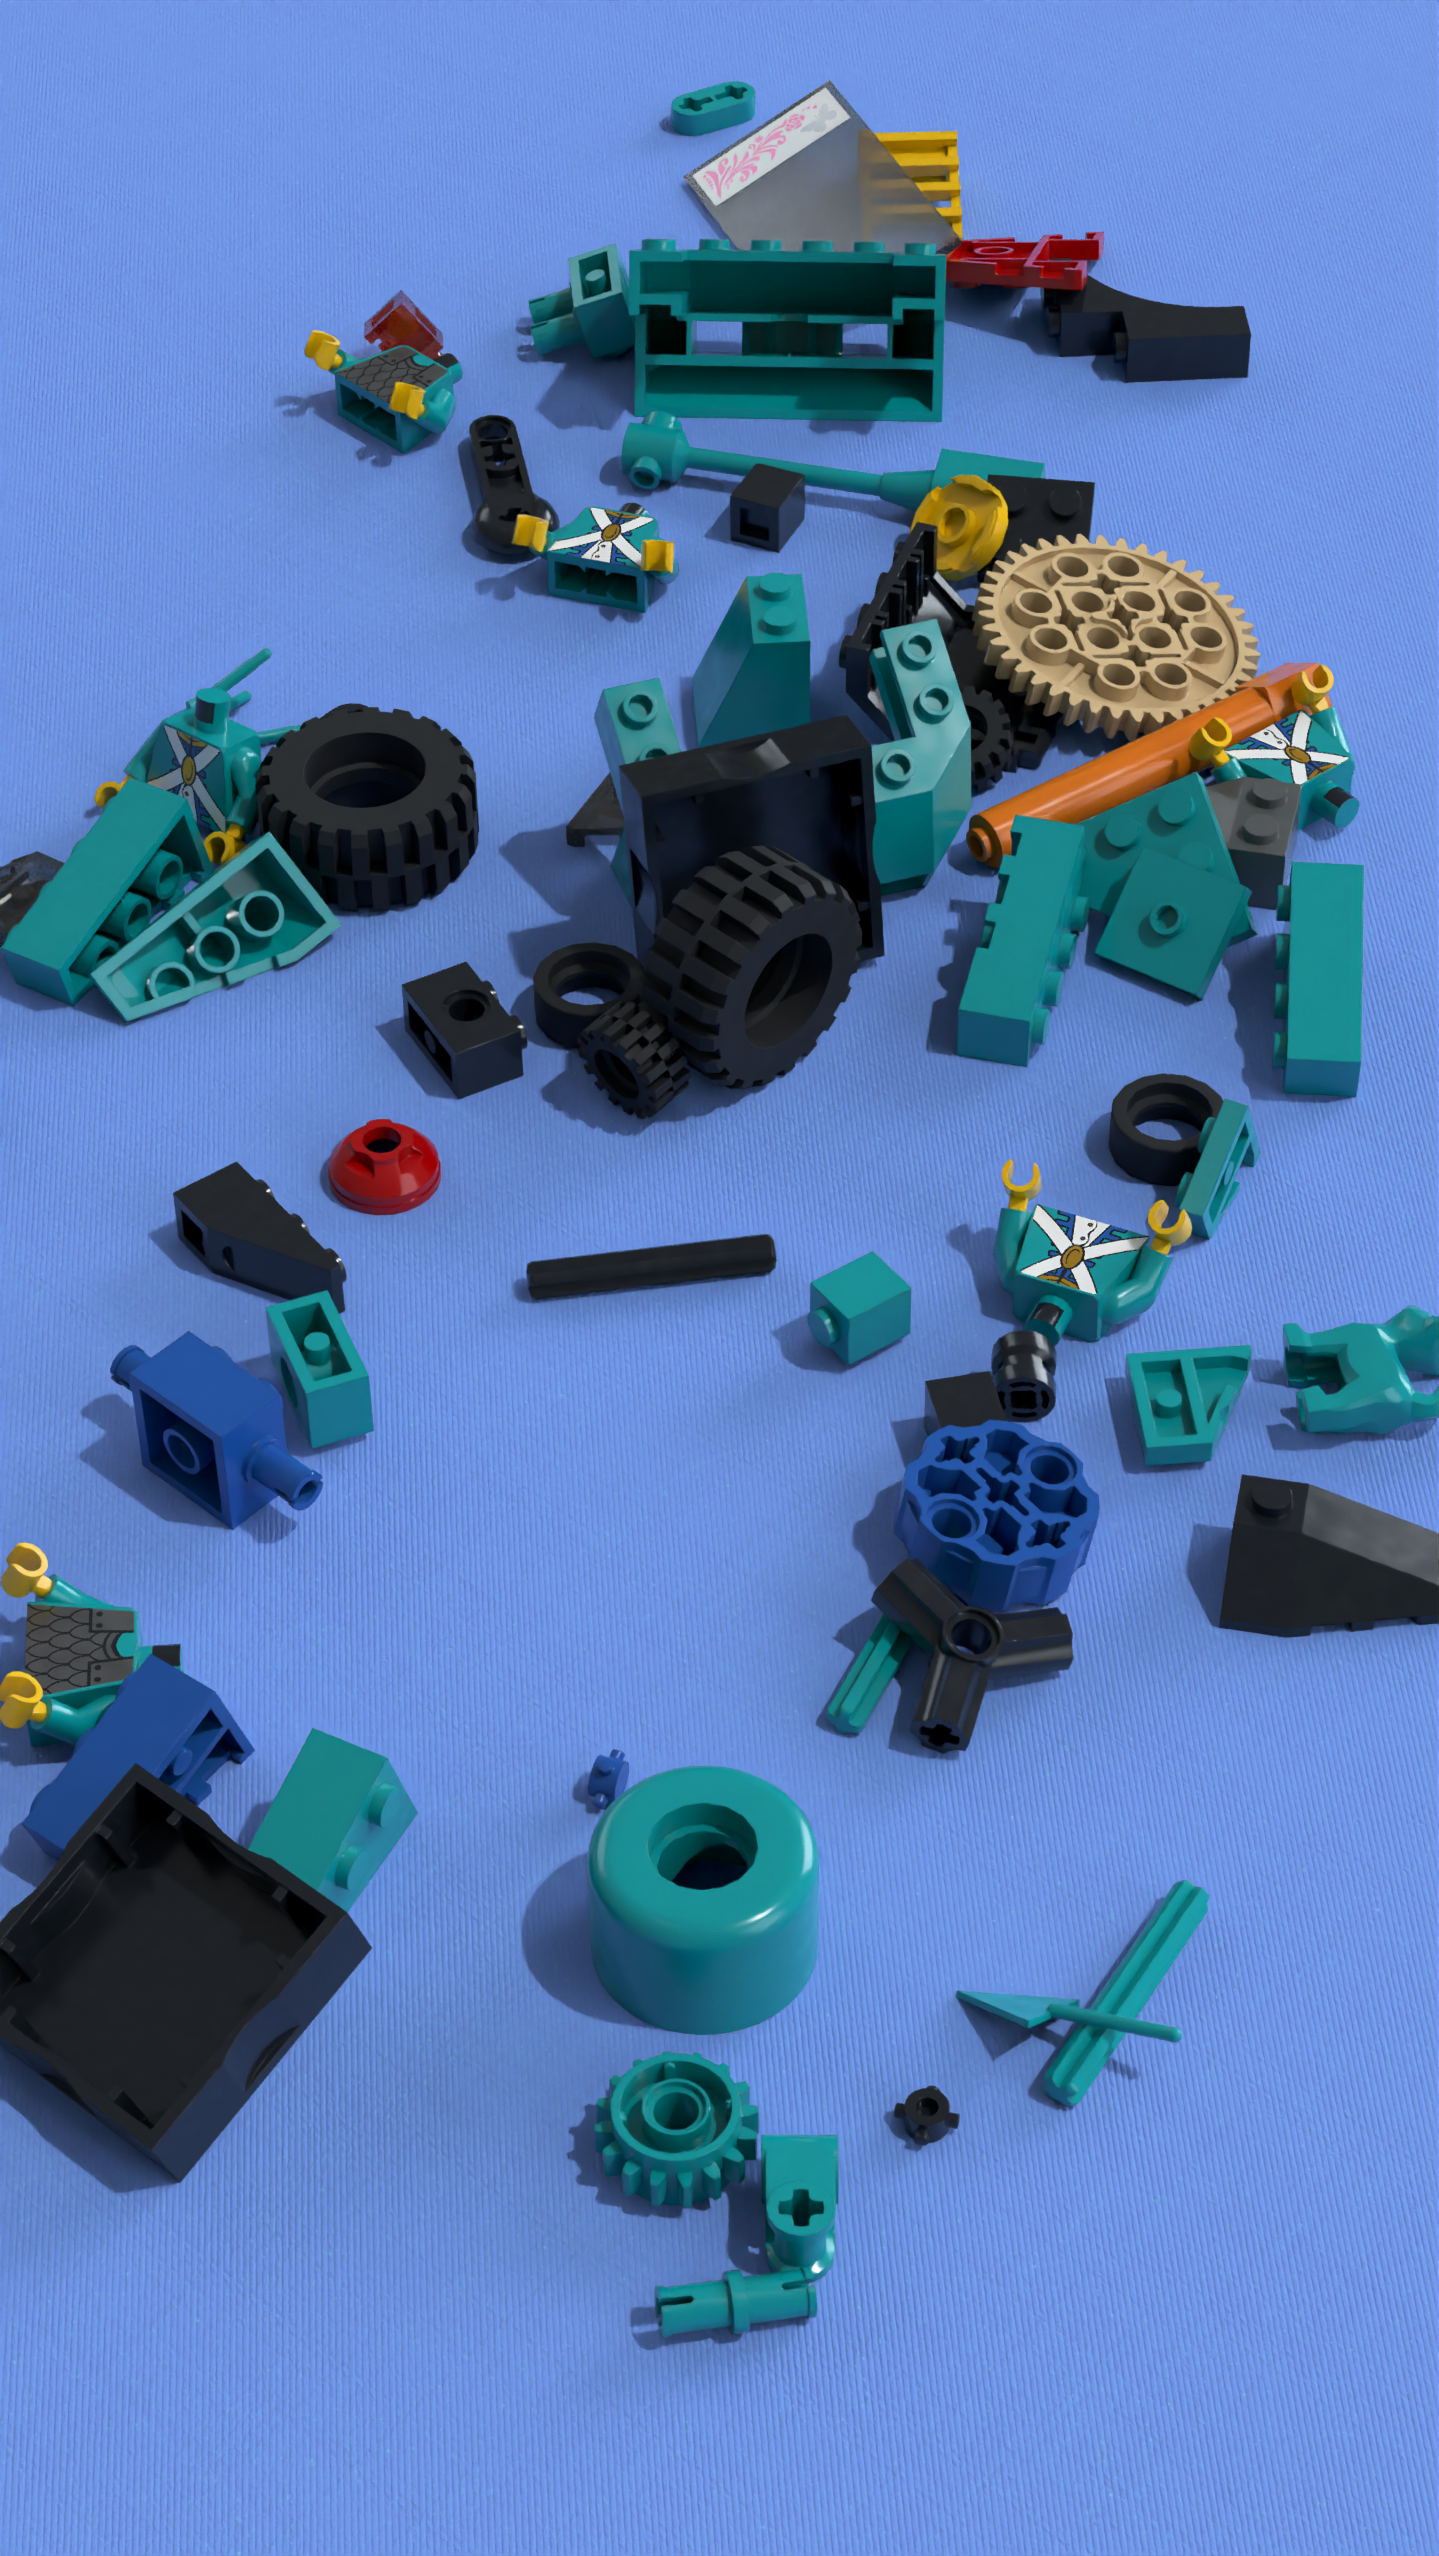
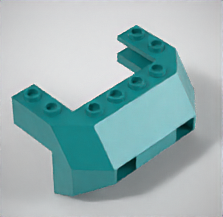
M676 239L642 240V249L629 251V315H635L634 417H645L650 412L662 411L673 415L675 418L942 422L946 254H936V243H905L904 253L884 252L885 242L854 241L853 252L833 251V241H802V251L781 250L782 240H751V250H730V239H699V249H676ZM697 321L742 322V352L697 351ZM843 324H888L887 355L843 354Z
M937 619L882 630L880 638L883 647L873 649L869 657L895 739L893 742L871 746L876 824L873 834V860L877 877L880 881L881 896L927 886L971 809V724ZM660 678L603 689L594 714V720L622 813L619 766L682 752ZM624 827L610 867L632 907Z

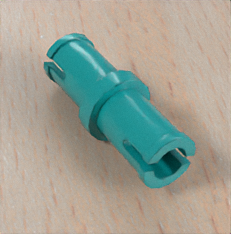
M806 2266L798 2270L745 2277L737 2269L724 2271L722 2280L664 2287V2285L656 2286L654 2290L656 2318L662 2317V2321L658 2322L660 2336L666 2338L673 2334L728 2327L729 2332L733 2335L747 2333L749 2331V2324L800 2317L815 2318L817 2315V2295L815 2286H809V2283L813 2282L814 2279L811 2268Z

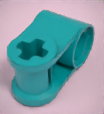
M761 2135V2204H765L766 2259L768 2266L774 2273L798 2270L801 2267L809 2266L813 2273V2281H816L825 2276L833 2265L835 2256L834 2221L839 2192L838 2135Z

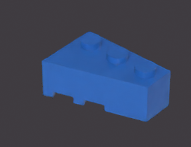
M150 1653L140 1668L123 1680L117 1690L115 1701L97 1725L87 1730L80 1737L75 1745L72 1758L54 1782L45 1786L36 1795L31 1804L29 1815L22 1825L44 1853L58 1861L69 1840L135 1763L198 1806L212 1793L211 1785L206 1781L230 1758L242 1764L255 1749L214 1690Z

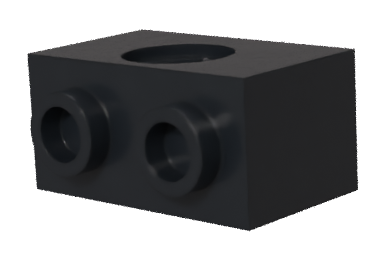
M467 962L402 984L405 1031L458 1099L523 1076L522 1050L527 1048L525 1029L516 1015L509 1016L501 1006L492 984L487 980L482 982Z

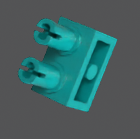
M616 243L568 258L571 279L570 287L546 296L528 300L529 310L534 322L531 325L532 337L540 356L581 342L584 346L588 345L593 359L604 355H620L628 351L632 346H635V315H629V278Z

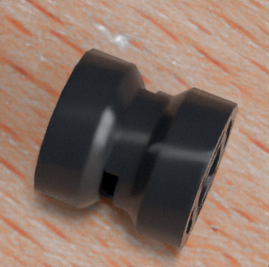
M1015 1331L1000 1337L993 1345L991 1369L994 1374L992 1380L1006 1419L1026 1423L1037 1421L1047 1416L1054 1409L1056 1402V1383L1053 1377L1056 1370V1350L1054 1344L1046 1336L1033 1331Z

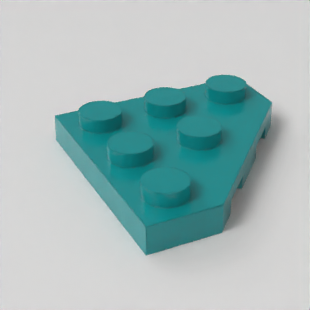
M1197 772L1076 824L1085 826L1081 896L1090 898L1089 909L1111 917L1143 845L1240 884L1205 784ZM1248 904L1245 906L1227 948L1258 935Z

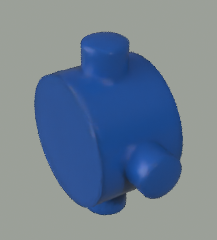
M613 1749L609 1757L599 1755L593 1764L589 1777L588 1794L594 1797L592 1804L598 1808H605L608 1801L613 1802L625 1791L629 1775V1763L623 1761L625 1754L620 1750Z

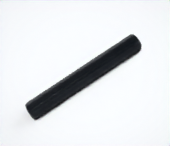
M759 1234L531 1261L527 1264L526 1279L531 1298L542 1299L769 1272L776 1268L777 1256L772 1236L769 1234Z

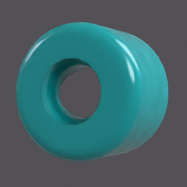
M689 1766L664 1771L648 1777L627 1789L607 1807L597 1822L589 1843L587 1882L592 1961L597 1976L609 1995L626 2011L646 2023L668 2031L694 2035H715L746 2029L771 2018L788 2006L809 1981L816 1964L819 1948V1851L812 1827L799 1806L779 1788L750 1773L720 1766ZM713 1860L747 1867V1872L740 1879L721 1888L697 1890L681 1887L672 1882L688 1862Z

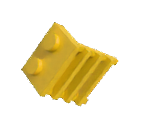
M957 131L860 133L858 188H862L864 241L875 242L874 228L951 226L952 241L963 240ZM950 201V207L873 209V203Z

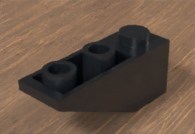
M237 1161L173 1192L178 1238L212 1273L287 1300L328 1290L338 1313L340 1314L345 1311L343 1283L346 1281L347 1275L340 1257L331 1248L324 1249L310 1235L301 1217L295 1213L289 1214L275 1200L266 1182L262 1179L255 1180Z

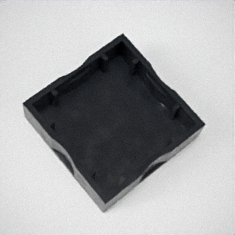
M847 715L619 766L637 960L643 967L642 962L647 947H652L657 937L654 931L661 918L664 917L666 919L674 907L672 901L681 889L687 890L695 882L694 876L705 866H715L718 857L728 852L739 851L740 848L761 845L782 850L844 888L849 898L853 900L860 918L858 923L862 930V945L857 947V953L860 957L859 962L885 956L881 889L873 860V834L876 824L872 747L870 742Z
M135 1763L69 1840L61 1857L45 1880L22 1902L13 1907L0 1922V2046L181 2183L370 1952L372 1947L345 1910L273 1859L249 1851L234 1842L216 1825L208 1813Z

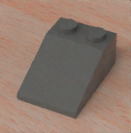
M1242 777L1207 786L1206 790L1239 882L1252 891L1247 902L1248 906L1276 910L1278 885L1287 884L1296 846L1302 785L1281 782L1271 778Z

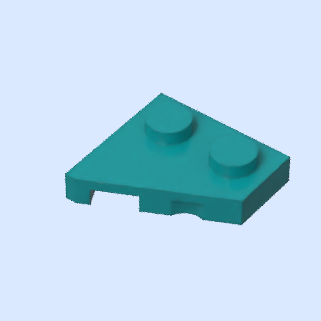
M1224 1099L1217 1118L1209 1117L1205 1122L1198 1143V1151L1202 1155L1195 1172H1186L1184 1174L1175 1199L1176 1208H1179L1180 1213L1185 1209L1191 1220V1234L1208 1240L1211 1239L1226 1209L1232 1204L1239 1192L1240 1183L1234 1180L1240 1165L1244 1164L1254 1167L1261 1153L1249 1106L1228 1099Z
M1250 1345L1126 1354L1125 1375L1145 1466L1212 1460L1250 1372L1252 1356Z

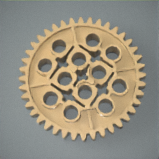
M1077 534L1074 544H1071L1062 535H1057L1054 546L1040 538L1037 541L1036 548L1024 543L1020 547L1019 554L1008 551L1004 562L995 561L992 572H986L984 582L981 583L972 616V620L975 621L973 635L979 637L977 649L986 651L984 659L986 665L997 666L995 672L997 679H1011L1008 688L1011 693L1027 691L1025 704L1044 703L1043 715L1045 716L1053 715L1058 711L1063 713V724L1066 726L1071 725L1076 720L1083 721L1086 733L1090 734L1096 726L1103 727L1107 738L1110 739L1115 736L1117 730L1124 731L1125 736L1130 742L1136 740L1138 732H1143L1147 735L1235 694L1236 686L1255 678L1259 667L1257 663L1260 657V652L1255 651L1258 638L1251 636L1253 624L1243 621L1246 613L1244 609L1232 608L1235 599L1232 595H1218L1221 586L1219 582L1204 584L1202 582L1204 571L1197 570L1190 573L1184 571L1187 561L1181 559L1171 564L1167 562L1166 551L1162 550L1154 556L1149 555L1147 546L1143 543L1139 544L1135 550L1128 549V545L1123 538H1119L1116 545L1112 546L1108 544L1103 535L1097 536L1095 544L1089 543L1082 534Z

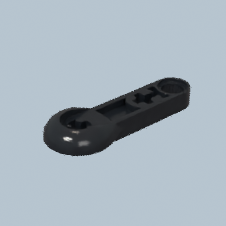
M500 415L480 417L474 420L469 428L470 453L483 501L473 514L471 534L478 544L491 551L503 554L531 552L528 546L511 543L517 515H529L548 521L549 532L560 528L559 517L548 501L532 491L514 422ZM490 438H499L496 440H487ZM503 462V466H496V463Z

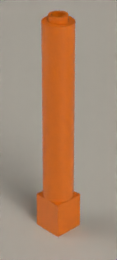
M1319 662L1283 664L1236 686V693L973 815L970 818L969 831L966 834V841L971 854L979 862H984L991 868H999L1003 855H1011L1012 838L1010 831L1015 815L1078 824L1194 772L1200 773L1212 767L1211 761L1202 762L1192 756L1189 750L1191 737L1199 728H1204L1212 718L1222 719L1231 729L1232 738L1224 748L1226 750L1299 710L1312 715L1310 706L1301 705L1295 700L1292 695V686L1299 674L1305 671L1309 683L1316 687L1313 684L1312 673L1318 667ZM1327 693L1325 695V699L1328 704V707L1331 708L1332 704L1330 701L1329 694Z

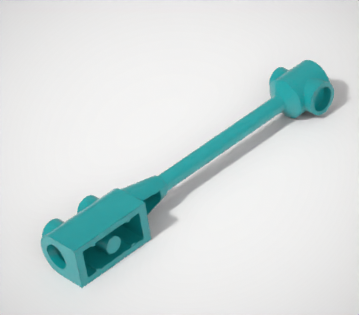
M662 411L648 413L644 417L642 424L631 422L628 425L621 454L623 474L629 475L630 481L635 486L646 490L656 488L660 480L677 482L687 468L746 477L755 464H764L805 475L806 486L879 496L881 500L916 512L926 495L935 487L939 486L943 489L947 484L953 482L950 478L960 474L977 475L986 482L988 474L1045 478V463L949 449H941L935 470L889 472L878 475L690 447L679 420L673 415Z

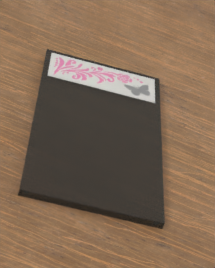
M830 80L684 176L686 183L737 250H751V240H782L781 250L802 251V241H833V251L853 252L854 241L885 242L884 252L904 253L905 243H936V254L946 255L962 245L959 236Z

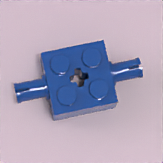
M190 1331L153 1357L145 1354L144 1350L136 1345H130L117 1354L110 1368V1373L113 1374L111 1379L132 1392L142 1465L232 1530L277 1496L287 1501L289 1506L297 1511L308 1508L316 1501L323 1487V1482L320 1481L323 1477L317 1471L309 1469L288 1454L282 1414L283 1400L278 1390L268 1380L264 1378L257 1379L234 1363L223 1349L217 1346L211 1347Z

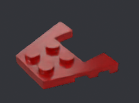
M1085 232V239H1063L1062 234L1043 235L1039 242H1015L1014 237L951 241L942 253L946 254V281H951V287L975 288L981 286V284L1001 285L1003 288L1037 287L1082 290L1087 282V261L1047 260L1058 258L1099 260L1104 252V232Z

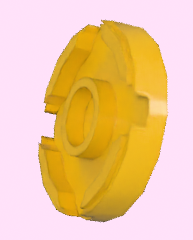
M960 474L950 478L953 482L947 484L943 489L939 486L935 487L926 495L913 518L910 533L917 522L938 526L937 572L944 580L958 581L976 574L992 560L1004 540L1008 527V506L1001 492L977 475Z

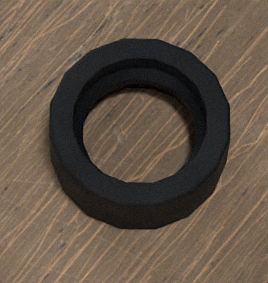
M596 942L572 944L552 952L539 963L533 976L534 1007L538 1027L549 1039L565 1047L579 1049L581 1046L577 1043V1038L581 1035V1032L617 1002L623 1001L625 1005L628 1002L635 1003L639 1010L638 1004L642 1001L638 994L639 977L645 974L644 967L633 954L614 945ZM587 987L610 989L620 994L616 999L603 1004L593 1005L570 1003L560 998L567 992Z
M1162 1073L1144 1076L1125 1085L1113 1099L1111 1110L1109 1150L1115 1163L1131 1177L1146 1183L1178 1186L1186 1172H1195L1202 1155L1198 1151L1201 1133L1186 1139L1164 1140L1140 1132L1136 1126L1146 1121L1171 1119L1190 1124L1202 1132L1203 1126L1209 1117L1217 1118L1224 1102L1221 1095L1206 1083L1186 1075Z

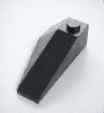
M1242 1474L1233 1522L1219 1628L1291 1638L1310 1636L1311 1627L1344 1623L1349 1624L1351 1632L1373 1630L1374 1621L1409 1617L1410 1620L1418 1625L1439 1624V1533L1311 1484Z

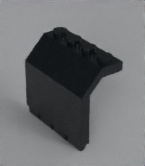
M917 522L906 542L900 541L897 544L892 567L889 572H882L880 574L875 589V597L871 604H863L854 634L846 635L843 639L839 653V666L846 669V693L892 742L895 741L869 657L873 649L883 647L880 638L882 630L937 619L960 693H963L964 686H974L976 695H979L984 689L992 694L993 702L998 699L1004 705L1006 714L1009 716L1013 734L1014 753L1011 754L1012 763L1009 770L1002 768V771L1016 773L1019 767L1037 769L1052 743V738L1055 737L1063 721L1064 714L1058 711L1053 715L1045 716L1043 715L1044 703L1025 704L1027 691L1011 693L1008 690L1011 679H997L995 677L997 666L985 664L986 651L977 649L979 637L973 635L975 621L972 620L975 607L966 604L937 572L938 526ZM972 728L971 751L976 749L985 739V735L981 731Z

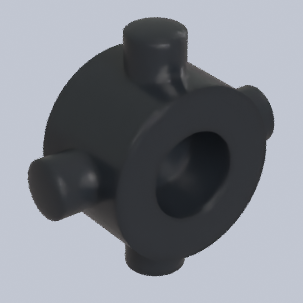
M927 2086L912 2092L907 2097L905 2104L896 2103L894 2109V2117L904 2119L906 2133L919 2146H926L928 2143L941 2140L947 2134L949 2128L957 2129L960 2122V2114L950 2112L948 2099L936 2086Z

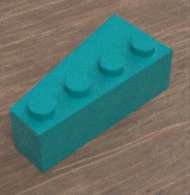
M131 777L127 780L118 794L106 803L102 815L86 836L74 845L70 857L52 881L47 882L43 886L38 899L21 922L13 926L9 931L1 950L16 984L68 1005L75 1006L95 986L88 977L92 971L150 924V920L161 909L167 910L185 895L182 889L192 879L201 882L214 872L187 798Z
M1015 815L1010 831L1012 838L1011 855H1003L998 872V880L1000 882L995 903H989L984 920L981 947H976L958 1008L957 1055L1027 1067L1035 1044L1045 1045L1051 1020V1010L1048 1009V1006L1058 1007L1064 984V972L1061 969L1072 968L1077 947V934H1074V932H1084L1089 915L1090 898L1081 896L1085 826Z
M1292 862L1289 885H1278L1276 921H1285L1284 934L1277 933L1275 970H1283V983H1275L1273 1018L1283 1019V1033L1274 1032L1272 1069H1283V1093L1357 1096L1362 1053L1364 865Z

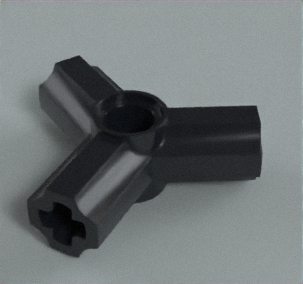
M917 1558L913 1560L906 1559L894 1568L888 1577L875 1589L871 1599L928 1657V1670L909 1732L920 1740L923 1747L943 1754L954 1750L966 1751L988 1680L1068 1670L1074 1658L1072 1651L1073 1632L1067 1613L1062 1614L1058 1607L992 1615L982 1608L965 1606ZM956 1646L965 1647L966 1649L972 1651L975 1655L966 1654L963 1651L959 1650Z

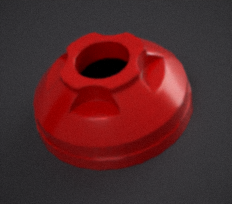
M377 1119L369 1121L365 1126L352 1131L334 1147L329 1158V1185L333 1195L339 1202L352 1210L371 1215H394L412 1210L431 1198L441 1181V1164L436 1147L427 1136L414 1128L400 1123H393L390 1119ZM377 1142L399 1143L397 1148L386 1153H377L366 1148L368 1144Z

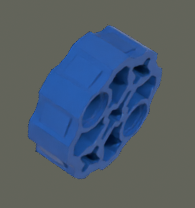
M989 1419L982 1425L964 1428L948 1425L927 1436L921 1454L916 1460L907 1463L895 1508L893 1534L903 1541L909 1554V1560L917 1558L950 1592L960 1596L969 1606L1004 1611L1014 1604L1030 1602L1044 1605L1067 1592L1072 1574L1077 1568L1085 1564L1098 1521L1100 1509L1099 1495L1088 1486L1082 1474V1461L1062 1443L1045 1441L1031 1434L1023 1425L1007 1421Z

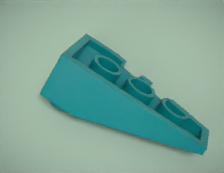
M267 832L251 841L92 971L88 977L122 1020L128 1022L295 962L342 924L272 834Z

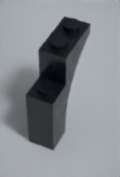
M1071 258L1050 259V261H1073ZM1088 274L1087 282L1082 290L1040 288L1042 310H1046L1048 338L1056 337L1060 357L1113 355L1114 363H1122L1126 383L1248 377L1251 332L1244 306L1197 307L1151 301L1115 290Z

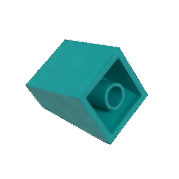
M769 573L764 576H746L692 677L698 748L810 723V634L802 574Z

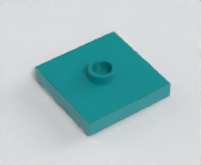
M1143 845L1094 953L1100 958L1203 1000L1252 891L1246 886Z

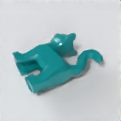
M1409 1305L1382 1324L1353 1322L1316 1333L1304 1332L1297 1323L1283 1324L1284 1369L1288 1384L1291 1388H1304L1302 1391L1296 1392V1410L1302 1431L1317 1434L1324 1432L1349 1433L1361 1431L1385 1434L1411 1422L1429 1421L1439 1418V1385L1432 1394L1427 1395L1415 1391L1405 1370L1439 1376V1316H1434L1425 1310H1421L1419 1307ZM1336 1382L1339 1391L1325 1394L1316 1384Z

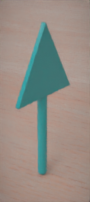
M958 1990L956 1992V1998L1025 2028L1057 2018L1169 2042H1178L1182 2038V2032L1177 2027L1078 2008L1079 1999Z

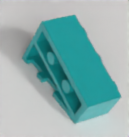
M312 1728L247 1850L273 1859L348 1912L418 1812L387 1757Z

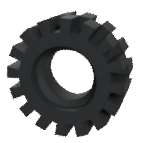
M620 1001L610 1007L581 1032V1035L577 1038V1043L581 1047L577 1050L579 1057L588 1061L583 1065L587 1074H594L598 1079L594 1082L600 1091L605 1088L610 1093L608 1100L615 1106L621 1102L623 1111L629 1115L635 1112L639 1119H645L647 1116L651 1118L688 1086L689 1082L687 1080L690 1078V1071L684 1067L688 1062L684 1054L676 1052V1049L680 1046L674 1037L668 1039L664 1034L667 1028L661 1021L654 1024L652 1022V1014L649 1011L642 1009L639 1012L635 1003L628 1002L625 1005L623 1001Z

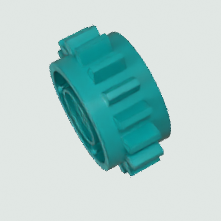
M667 2051L662 2052V2055L651 2057L644 2061L637 2059L633 2061V2067L623 2077L613 2075L609 2080L610 2098L597 2099V2124L594 2125L595 2152L602 2153L604 2174L606 2177L619 2175L625 2195L631 2196L636 2193L642 2198L651 2201V2206L659 2207L661 2204L682 2205L683 2209L691 2208L692 2204L708 2198H712L715 2201L721 2198V2190L730 2181L740 2184L745 2179L744 2160H756L759 2111L758 2106L750 2105L749 2085L746 2081L734 2083L730 2077V2069L727 2064L717 2065L702 2058L700 2053L694 2052L691 2055ZM673 2128H682L681 2130H670Z

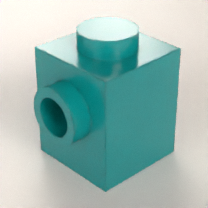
M872 1251L810 1283V1312L807 1316L809 1329L821 1346L829 1347L847 1365H850L910 1334L911 1287Z

